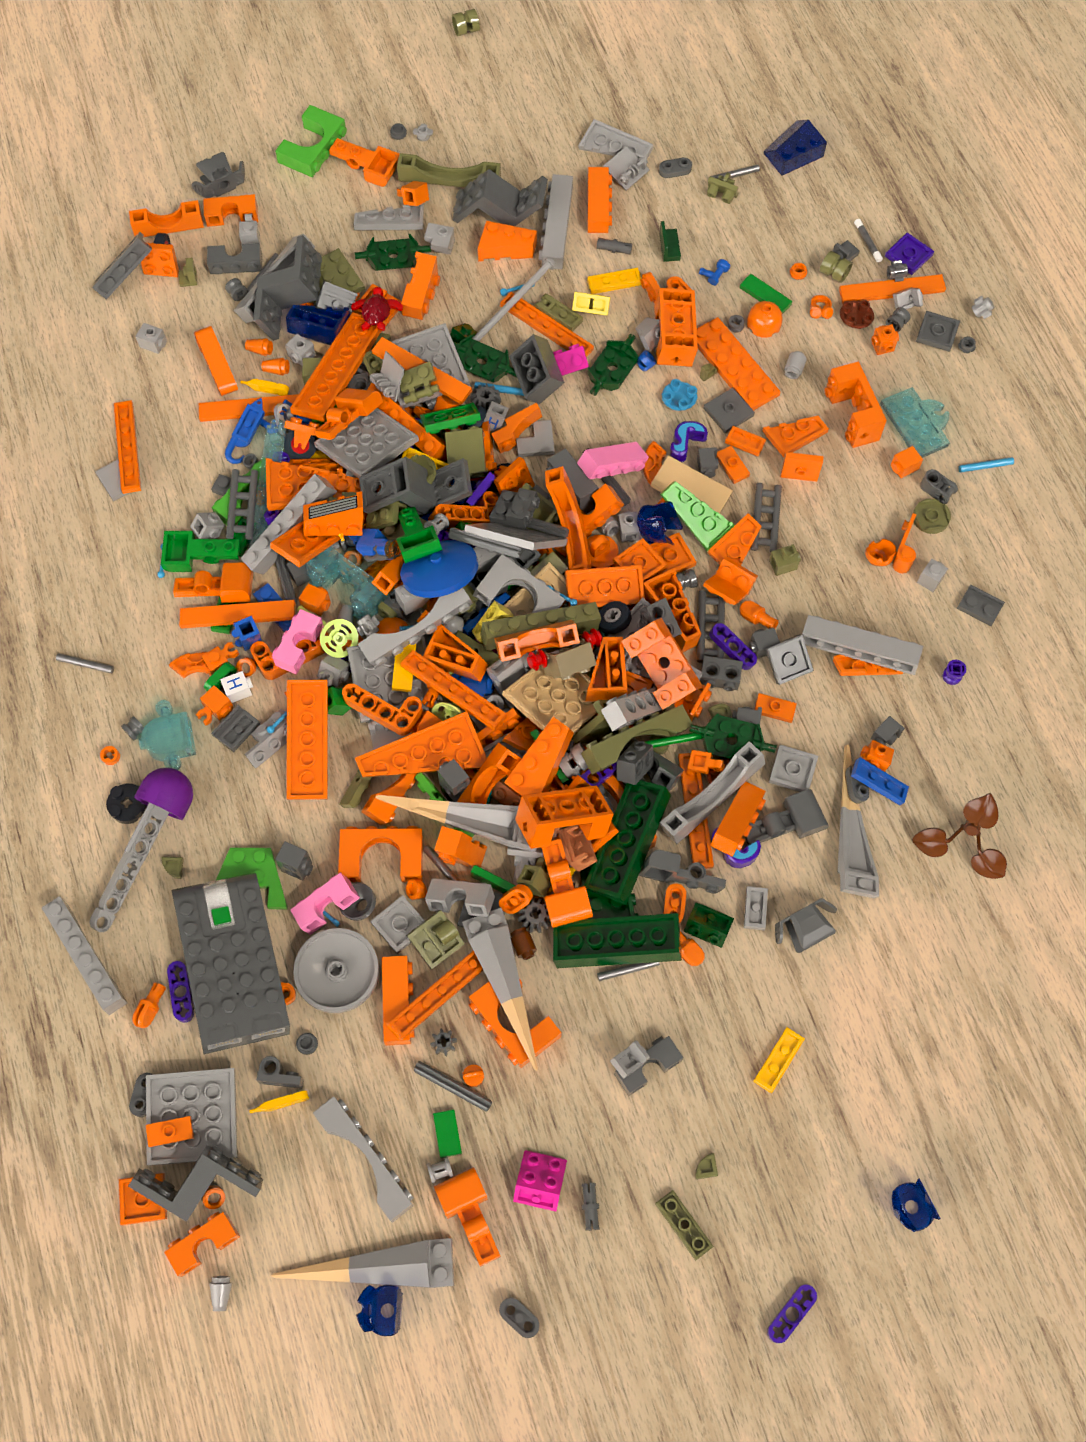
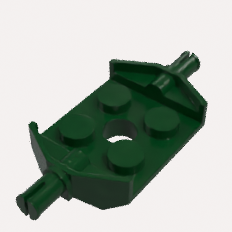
M409 234L408 239L377 242L372 237L365 251L355 252V260L366 259L375 271L410 268L416 266V251L421 253L431 252V245H418V242L411 234ZM393 254L398 255L396 258H390V257H389L390 255H393Z
M473 334L460 341V343L453 342L464 370L493 383L499 381L504 375L507 376V374L517 378L514 368L509 365L507 349L504 353L472 339ZM483 359L486 361V364H479L477 360Z
M629 334L625 341L607 340L606 347L592 367H588L587 374L595 384L590 390L593 396H596L600 389L609 391L619 389L638 362V354L631 346L636 339L634 335ZM615 366L617 369L611 371L608 367Z
M718 713L705 726L691 724L689 732L702 736L706 752L732 759L749 741L760 752L765 750L775 753V748H777V745L765 743L760 724L721 716ZM729 733L734 734L737 738L734 745L727 742V735Z

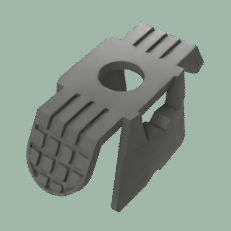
M224 152L215 154L210 159L206 158L196 163L198 169L204 174L200 176V180L204 184L194 181L192 188L197 194L205 198L218 197L236 189V186L244 183V162L240 161L239 170L232 172Z
M821 898L775 924L776 943H782L783 923L786 924L797 953H801L835 934L836 930L815 905L830 913H836L837 908Z

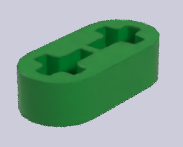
M230 662L224 663L208 678L204 684V689L208 691L215 686L221 690L223 685L220 679L236 674L237 668Z

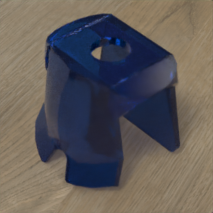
M671 501L656 505H643L639 510L637 525L641 536L647 543L675 545L664 533L667 532V529H683Z
M920 1178L917 1179L916 1183H904L893 1190L892 1206L894 1216L907 1229L913 1232L921 1231L927 1228L934 1219H941ZM910 1200L916 1202L918 1210L914 1214L908 1213L905 1208L906 1202Z
M368 1285L357 1300L362 1306L361 1312L356 1314L360 1327L364 1332L373 1331L375 1334L385 1337L397 1334L401 1329L403 1301L401 1289L393 1285H383L375 1289V1287ZM385 1304H391L394 1307V1314L389 1318H385L381 1314V1309Z

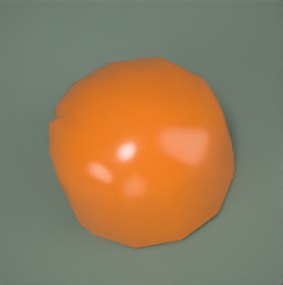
M882 539L878 543L872 541L865 550L867 560L872 565L881 567L889 565L897 553L896 546L887 539Z

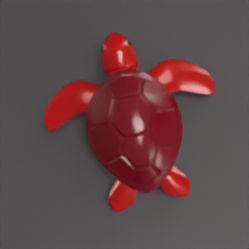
M375 287L372 296L368 299H360L351 305V309H361V315L365 321L361 325L362 331L368 330L371 325H377L378 330L385 331L386 326L383 321L388 318L390 309L402 311L403 305L395 299H385L382 288Z

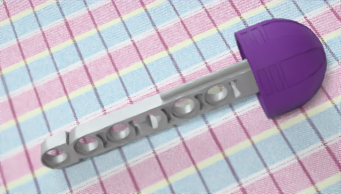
M173 768L156 769L143 779L134 798L147 805V808L99 901V908H95L90 918V926L94 930L106 932L111 927L116 917L114 914L119 911L167 816L179 820L184 819L193 800V788L187 776L179 770ZM148 823H152L153 827L150 833L145 832V827ZM142 841V843H143V848H142V850L139 851V852H136V850H135L136 844H137L138 842ZM128 863L132 864L131 868L127 866ZM123 879V887L117 889L116 884L118 880ZM110 898H114V905L111 908H107V901ZM100 917H104L105 922L103 926L97 927V920Z

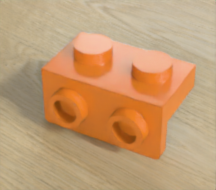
M707 683L706 686L702 684L697 690L676 701L674 706L678 707L683 704L689 718L693 722L695 717L699 718L701 715L703 702H708L712 695L710 691L711 684Z

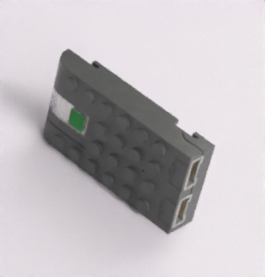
M256 873L171 890L203 1055L290 1035V1022Z

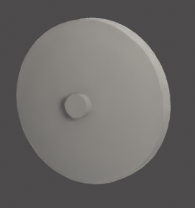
M344 928L327 929L312 936L299 950L294 963V981L300 995L315 1009L327 1013H343L357 1008L370 997L378 981L379 962L372 945L359 933Z

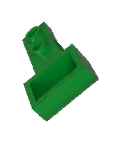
M415 507L405 508L398 512L405 536L396 538L405 564L442 551L433 525L423 528Z
M164 531L161 566L168 572H192L193 560H203V562L208 564H217L219 560H239L240 540L195 539L193 531Z

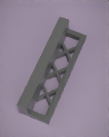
M141 232L134 237L95 280L92 288L106 300L152 251V247L143 240L144 235Z

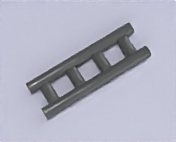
M233 469L226 538L233 539L234 533H246L245 538L251 540L253 539L258 471L251 470V476H240V471ZM238 483H250L249 492H238ZM237 499L248 500V509L236 508ZM247 516L246 526L235 525V517Z
M756 483L753 518L761 525V529L771 530V538H759V531L751 546L752 551H757L759 545L770 546V552L777 550L781 485H775L774 490L763 489V483ZM762 497L774 498L773 506L762 505ZM761 513L772 514V522L761 521Z
M701 590L699 591L698 627L701 631L697 644V662L699 663L703 662L704 656L724 659V651L717 644L716 649H705V639H711L710 631H705V622H717V624L722 623L725 625V601L719 595L718 598L706 597V591ZM706 605H717V615L706 614Z

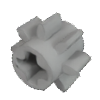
M983 296L975 299V305L972 306L975 315L978 318L983 316L984 319L991 316V310L995 308L989 297L983 298Z
M366 614L356 621L359 625L356 629L360 636L365 634L366 637H369L379 631L377 625L380 622L375 615L370 617L369 614Z

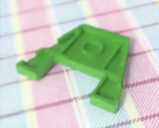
M230 848L216 880L256 873L260 889H269L268 909L287 910V903L272 849Z

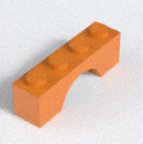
M198 200L182 202L178 210L168 215L153 214L146 208L129 211L130 224L134 236L139 232L144 237L155 236L157 233L167 234L204 228Z
M573 620L494 638L498 657L502 662L520 658L524 654L537 649L561 648L580 643L576 623Z
M498 742L457 802L486 804L492 788L502 778L511 774L521 758Z

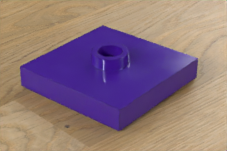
M907 232L885 253V257L892 262L902 260V264H907L908 273L913 275L933 256L934 251Z
M489 472L482 482L479 480L473 487V490H475L473 495L466 502L474 506L497 476Z

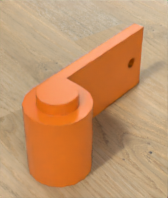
M914 513L909 522L905 520L901 529L905 533L892 564L894 570L902 574L907 573L911 569L916 558L915 550L904 545L917 515Z

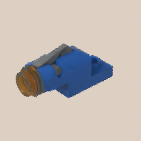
M362 529V536H349L356 545V550L367 562L393 560L401 555L397 541L387 539L379 529Z

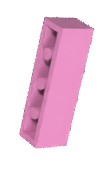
M637 442L585 450L577 464L590 480L626 474L628 472H638L645 467L649 457Z

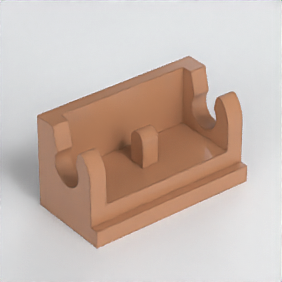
M573 825L559 830L558 833L568 864L579 872L597 862L591 840L586 839L581 828L573 831L579 827L578 825Z

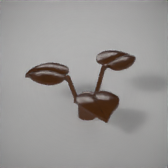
M991 793L966 803L963 809L966 822L961 824L960 828L950 838L946 839L945 831L940 828H927L915 834L912 839L917 848L927 856L941 857L948 851L947 843H950L964 830L968 835H976L977 851L979 854L974 855L971 859L973 869L979 875L991 879L1003 878L1006 875L1007 860L1002 852L996 849H986L983 852L981 850V827L985 829L994 827L999 817L997 803Z

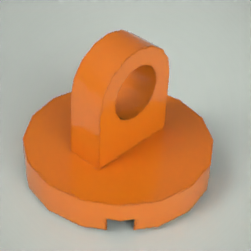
M594 535L587 539L592 569L607 564L618 556V546L612 538L605 535Z

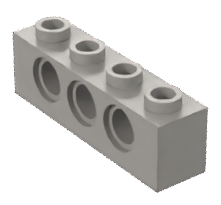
M645 687L638 692L633 691L628 695L624 694L607 701V706L601 709V712L611 730L615 731L632 725L641 719H649L650 715L663 711L652 693L656 689L647 690Z

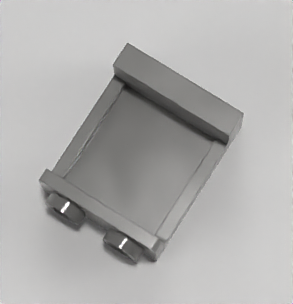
M528 653L520 658L503 662L499 659L486 669L504 704L511 709H516V707L502 694L505 689L531 670L527 663Z

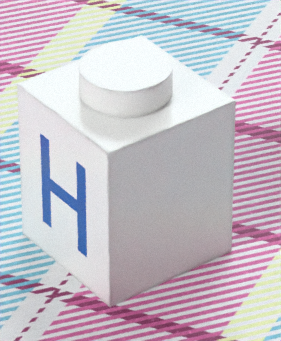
M243 671L220 679L226 696L232 703L252 696L250 690L253 687L249 676L245 678Z

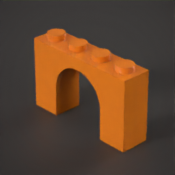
M401 551L372 581V584L385 595L396 585L403 583L400 576L404 563ZM439 597L431 598L427 602V608L417 619L418 623L433 609Z
M369 826L366 829H358L357 827L340 829L338 874L342 873L350 882H361L363 855L368 848L378 843L391 844L399 850L401 854L400 877L402 882H408L411 879H420L422 881V828L408 826L406 829H398L395 826H388L386 829H378L377 827Z
M487 982L469 996L470 1004L468 1006L475 1015L479 1013L483 1018L481 1023L488 1032L493 1031L496 1035L494 1040L501 1049L503 1047L506 1048L509 1052L507 1057L514 1066L518 1064L522 1068L530 1060L517 1034L507 1031L500 1024L497 1016L501 1003L490 982ZM549 1016L530 1030L535 1057L562 1036V1032Z

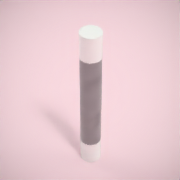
M860 219L855 220L854 224L876 262H881L883 257Z

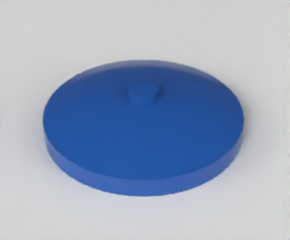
M440 541L442 551L406 564L405 562L403 563L400 576L405 589L411 594L423 598L441 597L458 591L466 586L477 573L479 565L474 549L461 541Z

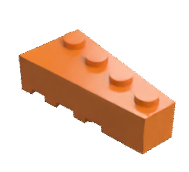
M674 567L643 582L645 600L650 604L666 598L682 634L674 637L681 651L685 652L697 646L701 631L694 614L690 611L688 599L684 596L683 587L677 579V572Z
M553 717L504 783L521 796L549 792L550 785L555 774L558 772L559 764L567 751L574 732Z

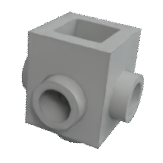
M296 334L285 345L290 359L303 366V358H314L316 356L314 344L299 334Z
M216 512L197 513L190 527L199 539H218L225 524Z

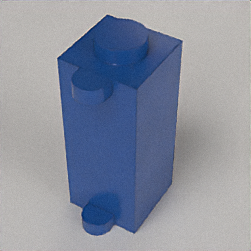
M252 615L233 623L235 629L232 631V636L239 638L235 641L237 647L243 646L244 650L247 651L251 649L254 642L262 641Z

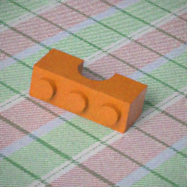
M255 194L203 199L204 217L207 227L224 225V219L229 214H238L241 222L245 221V214H252V220L259 222Z
M606 483L591 495L596 503L594 511L586 515L580 509L587 538L592 534V531L604 525L609 517L617 514L621 507L624 506L615 490Z
M216 1212L207 1219L208 1222L206 1224L193 1227L188 1231L189 1235L182 1240L178 1238L168 1245L169 1249L164 1253L177 1276L183 1277L202 1264L197 1256V1248L202 1241L211 1239L216 1248L222 1250L240 1238L227 1213Z

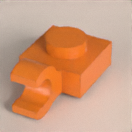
M692 750L687 769L692 772L708 774L709 769L722 772L725 769V764L722 760L712 759V753Z

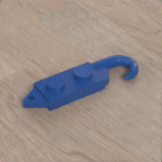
M262 398L250 405L247 404L232 433V437L225 449V458L232 464L243 462L244 455L239 459H234L231 454L235 446L244 448L250 444L265 415Z

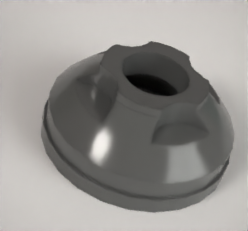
M356 883L353 884V887L360 898L345 910L340 908V911L346 918L360 921L367 918L373 912L376 905V896L368 885ZM366 900V908L358 911V904Z

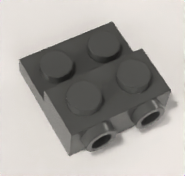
M519 488L518 492L503 490L489 516L490 522L526 529L528 523L533 519L535 509L540 504L537 491Z

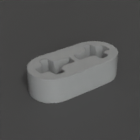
M279 403L274 408V416L279 434L282 437H286L287 433L284 432V429H286L284 428L285 422L294 416L291 414L289 405ZM282 407L287 410L284 416L279 413L282 411Z

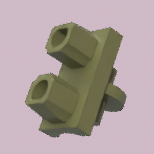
M727 172L725 177L719 175L718 179L710 176L708 179L707 195L716 198L718 191L724 193L722 201L728 204L731 203L734 197L737 198L739 194L738 186L734 185L735 180L730 179L731 173Z

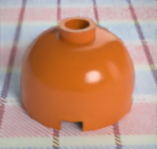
M770 301L756 303L750 309L747 316L748 329L750 327L754 335L762 338H768L774 333H778L783 322L780 308Z

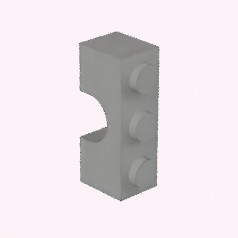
M432 878L425 900L430 911L441 910L446 913L450 912L451 906L456 901L465 900V906L469 915L489 917L495 895L490 884Z

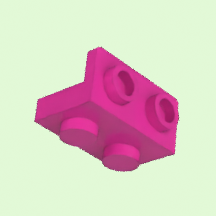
M576 344L570 346L568 351L562 352V350L553 352L562 376L589 367L584 346Z

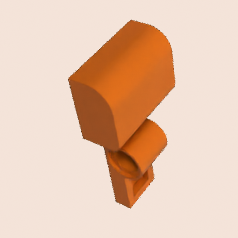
M339 138L335 140L329 149L330 155L346 160L347 165L352 169L357 170L360 166L364 167V179L381 187L386 186L395 172L400 154L378 146L374 152Z
M346 388L335 398L337 408H329L326 414L327 421L315 430L317 437L327 440L334 439L339 432L346 429L357 417L368 416L383 403L381 394L378 391Z
M243 562L224 563L221 577H212L211 573L207 571H198L194 578H175L174 597L220 596L222 603L250 602L253 571Z
M561 839L551 841L550 846L541 847L554 893L544 896L552 928L592 918L593 914L586 887L574 888Z
M473 1167L435 1185L434 1189L447 1219L458 1214L480 1267L500 1258L499 1251L478 1205L488 1200L475 1168Z

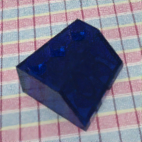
M809 119L797 120L764 150V154L780 175L783 176L824 157L827 141Z

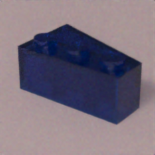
M292 305L286 315L287 331L291 334H299L302 337L331 345L350 317L349 307H344V310L333 309L331 306H327V309H318L316 306Z

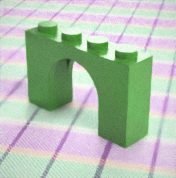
M309 105L302 115L303 127L322 136V140L314 146L303 147L284 139L275 152L279 164L313 177L320 170L324 161L329 158V149L337 138L341 139L346 135L347 128L345 119Z

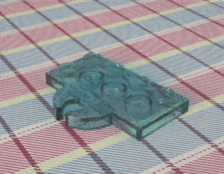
M913 387L881 400L880 405L907 446H913L922 458L949 446L950 442L942 431L949 421V411H946L941 416L934 413V411H942L945 406L944 404L930 399L922 401Z

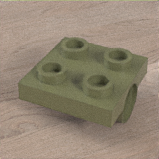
M438 910L406 935L430 969L436 967L465 944L459 936L456 927L446 918L441 910Z

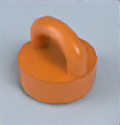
M411 879L407 882L406 894L411 900H418L426 897L427 888L420 879Z
M478 1065L467 1066L463 1072L465 1084L470 1087L480 1086L484 1080L483 1069Z

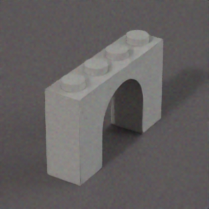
M501 554L473 593L474 597L489 607L504 587L509 585L524 587L530 592L534 600L532 613L559 609L566 600L560 596L561 593L550 589L543 580L536 579L529 570L524 567L521 568L511 557L504 556L503 554Z

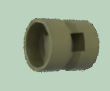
M475 9L467 10L464 14L462 12L452 14L453 28L457 36L465 35L467 31L473 33L480 30L479 19Z
M830 251L820 266V272L827 276L832 275L834 280L842 283L848 276L853 262L846 258L840 259L839 254Z

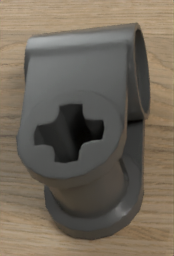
M935 469L928 470L920 483V487L924 492L939 500L942 504H947L951 495L958 491L956 483Z

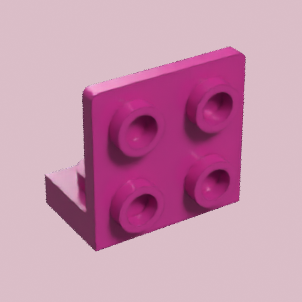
M525 1150L513 1202L556 1212L567 1160Z

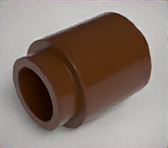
M525 927L510 933L512 937L511 942L518 958L528 960L535 956L534 953L537 951L530 932Z

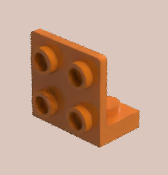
M725 557L716 574L706 580L703 586L710 593L722 597L726 603L736 605L749 595L758 575Z

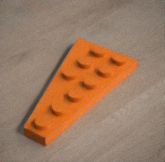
M266 458L268 511L283 510L314 474L328 480L337 490L333 495L337 499L342 496V492H360L359 478L346 476L344 473H330L329 470L304 465H290L289 462L284 461L281 463L274 462L272 459Z
M467 711L355 758L362 777L438 772L439 767L444 762H450L453 759L462 769L481 768L487 759Z

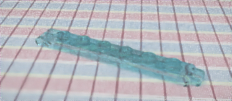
M273 418L271 425L266 427L256 495L253 539L249 542V548L269 526L264 518V514L268 510L266 458L279 463L282 460L286 429L282 428V420H279L278 427H276V419Z

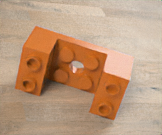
M659 288L654 305L655 319H658L660 322V338L656 348L657 364L692 367L698 350L695 290Z
M859 361L832 368L825 388L826 397L830 399L832 404L852 399L853 406L858 410V412L852 413L851 419L848 422V428L845 432L847 442H850L852 448L879 441L887 420Z
M662 618L651 622L621 641L631 658L638 656L655 684L657 690L652 693L662 710L702 686ZM662 657H667L670 661L667 668L662 667L660 664Z
M596 785L522 795L515 820L530 849L550 846L554 830L559 827L579 825L587 840L606 838L613 812Z

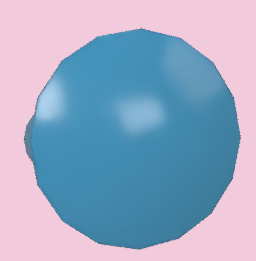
M673 379L662 392L664 404L670 409L677 411L691 408L698 398L697 388L688 383L681 382L679 379Z

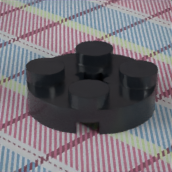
M126 783L111 789L106 807L111 817L117 822L131 824L138 821V818L143 815L147 805L134 798L140 786ZM127 799L133 802L129 804L128 808H125L123 802Z

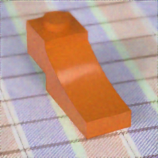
M537 403L504 419L506 426L491 434L500 453L510 451L517 445L516 438L532 423L542 418L541 410Z

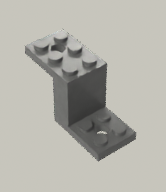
M488 169L483 174L481 173L473 182H469L464 189H460L457 192L452 220L459 223L479 208L501 224L516 226L543 207L548 179L541 176L520 191Z
M303 235L297 237L294 266L258 276L253 321L273 341L279 339L283 309L318 299L322 256Z
M406 456L359 477L363 498V511L369 514L396 501H401L427 515L433 512L439 504L450 505L473 494L468 462L462 458L436 470V476L432 484L427 482V469ZM455 479L454 485L450 487L449 485L452 480Z
M206 1145L178 1191L174 1189L175 1186L165 1180L161 1182L155 1178L156 1175L153 1172L140 1168L128 1187L187 1222L217 1174L254 1197L261 1190L263 1179L258 1171L252 1168L248 1170L242 1166V1162L234 1157L229 1159L223 1155V1151L214 1145L211 1147Z

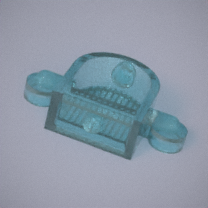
M161 700L155 707L160 717L151 720L144 727L142 738L138 739L141 750L146 749L154 759L164 761L166 768L179 770L182 765L180 758L196 755L191 719L187 712L171 715L173 712L172 705L167 700Z

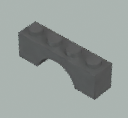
M615 730L611 733H613V735L615 736L618 734V730ZM634 738L630 739L620 752L619 757L634 741L637 740H635ZM653 751V766L647 774L650 777L651 783L665 786L670 791L676 786L684 769Z

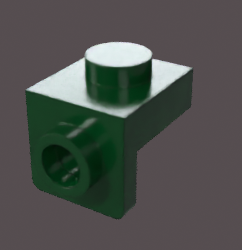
M464 323L452 327L450 336L453 342L460 343V341L471 334L474 337L478 332L471 325Z

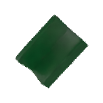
M661 221L659 236L663 262L680 261L681 253L677 228L665 229V222Z

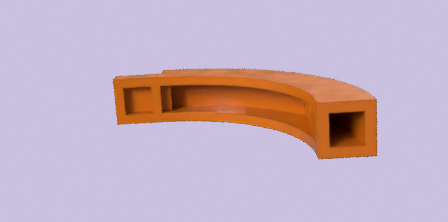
M563 466L545 471L546 487L556 507L561 526L569 529V534L566 538L568 539L566 548L569 570L592 569L586 531L569 477Z

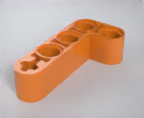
M212 326L195 331L196 342L201 353H203L220 395L224 396L237 391V384Z
M486 491L478 500L476 506L439 504L430 514L428 521H432L435 515L442 513L449 520V527L447 529L454 528L460 521L472 524L489 523V516L498 497L495 493Z
M320 634L315 642L304 639L296 644V647L301 650L304 648L308 649L304 652L306 659L303 664L326 653L320 644ZM257 641L252 644L251 654L265 679L274 680L289 672L275 665L272 657L273 653H271L265 642ZM265 651L263 654L257 655L258 652ZM273 666L271 670H266L267 667Z
M347 684L342 690L344 701L349 707L401 736H406L413 730L423 713L422 702L415 696L408 697L400 709L356 684ZM367 702L374 703L370 708L364 707ZM412 705L418 706V709L415 711H410L409 707ZM383 712L391 713L390 716L386 718L381 716ZM402 721L408 723L405 727H399L398 724Z

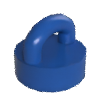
M644 350L639 355L637 364L641 370L647 371L656 364V360L650 352Z

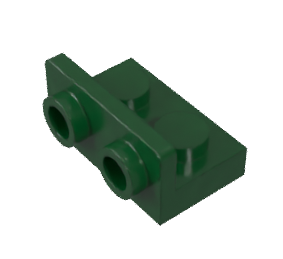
M695 902L684 932L722 948L734 918Z

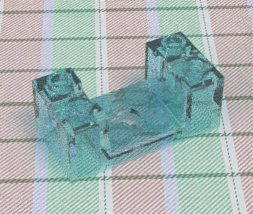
M332 547L327 548L306 564L310 584L317 588L320 586L328 590L339 578L344 584H350L354 587L355 591L349 598L352 603L353 616L357 620L366 614H369L370 617L378 615V605L381 601L384 602L387 596L372 584L374 580L372 576Z

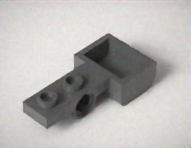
M812 789L786 797L783 802L786 811L780 813L773 812L756 821L755 824L750 823L753 827L748 837H745L748 846L757 840L762 843L795 830L799 839L828 829L829 825Z
M664 850L652 852L644 861L639 873L641 877L665 883L674 881L686 884L688 888L706 889V892L712 894L722 891L726 886L725 879L706 875V869L701 863H692L686 869L679 868L681 856ZM690 870L695 871L698 878L693 877Z

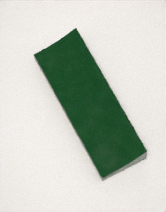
M639 780L636 785L626 784L611 820L619 832L599 849L596 856L597 862L593 863L584 884L587 891L627 905L671 797L670 792L665 786Z
M678 913L584 919L553 928V962L557 969L682 961Z

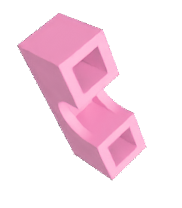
M300 609L297 615L293 616L289 630L284 632L281 644L274 649L272 654L277 667L297 675L306 658L303 650L297 648L296 644L304 639L316 641L324 627L321 617Z
M342 873L331 877L322 887L315 889L307 898L299 901L291 909V912L299 927L311 935L327 923L323 917L326 905L334 902L342 910H345L360 897L350 880Z

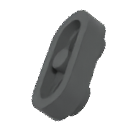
M685 157L666 160L659 165V174L663 178L688 175L692 170L691 160Z
M853 764L845 772L848 795L854 803L860 804L869 798V787L851 777Z
M143 1073L137 1078L131 1096L129 1109L133 1115L140 1118L146 1117V1087H143V1082L146 1080V1075H153L152 1073ZM142 1101L143 1107L137 1109V1104Z
M507 1298L502 1301L499 1308L501 1317L522 1337H534L539 1331V1321L536 1316L515 1298ZM510 1305L515 1307V1313L509 1315L506 1311ZM527 1321L533 1325L530 1331L524 1329V1323Z

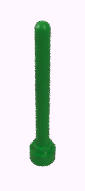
M688 733L645 741V743L651 744L653 748L699 740L702 739V736L697 733ZM729 733L727 738L735 737V735Z

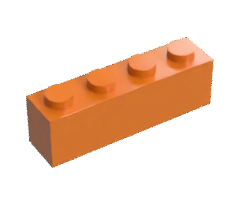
M588 167V233H608L609 226H612V215H609V212H612V202H609V199H612V188H609V185H612V175H609V167Z
M745 782L731 803L710 846L732 857L736 850L740 851L745 842L743 836L748 837L753 827L750 823L755 824L759 816L757 810L761 811L766 802L763 799L766 791Z
M407 956L382 957L383 1034L385 1046L411 1044V1038H415L414 1029L400 1041L387 1026V1023L410 1004V996L414 995L413 983H409V975H413V963L409 962Z

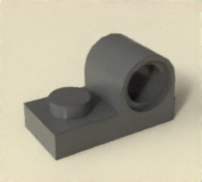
M267 1056L261 1061L256 1079L259 1084L299 1089L303 1088L304 1082L299 1073L287 1071L283 1075L281 1062L273 1056ZM275 1063L277 1066L276 1070L272 1073H267V1066Z

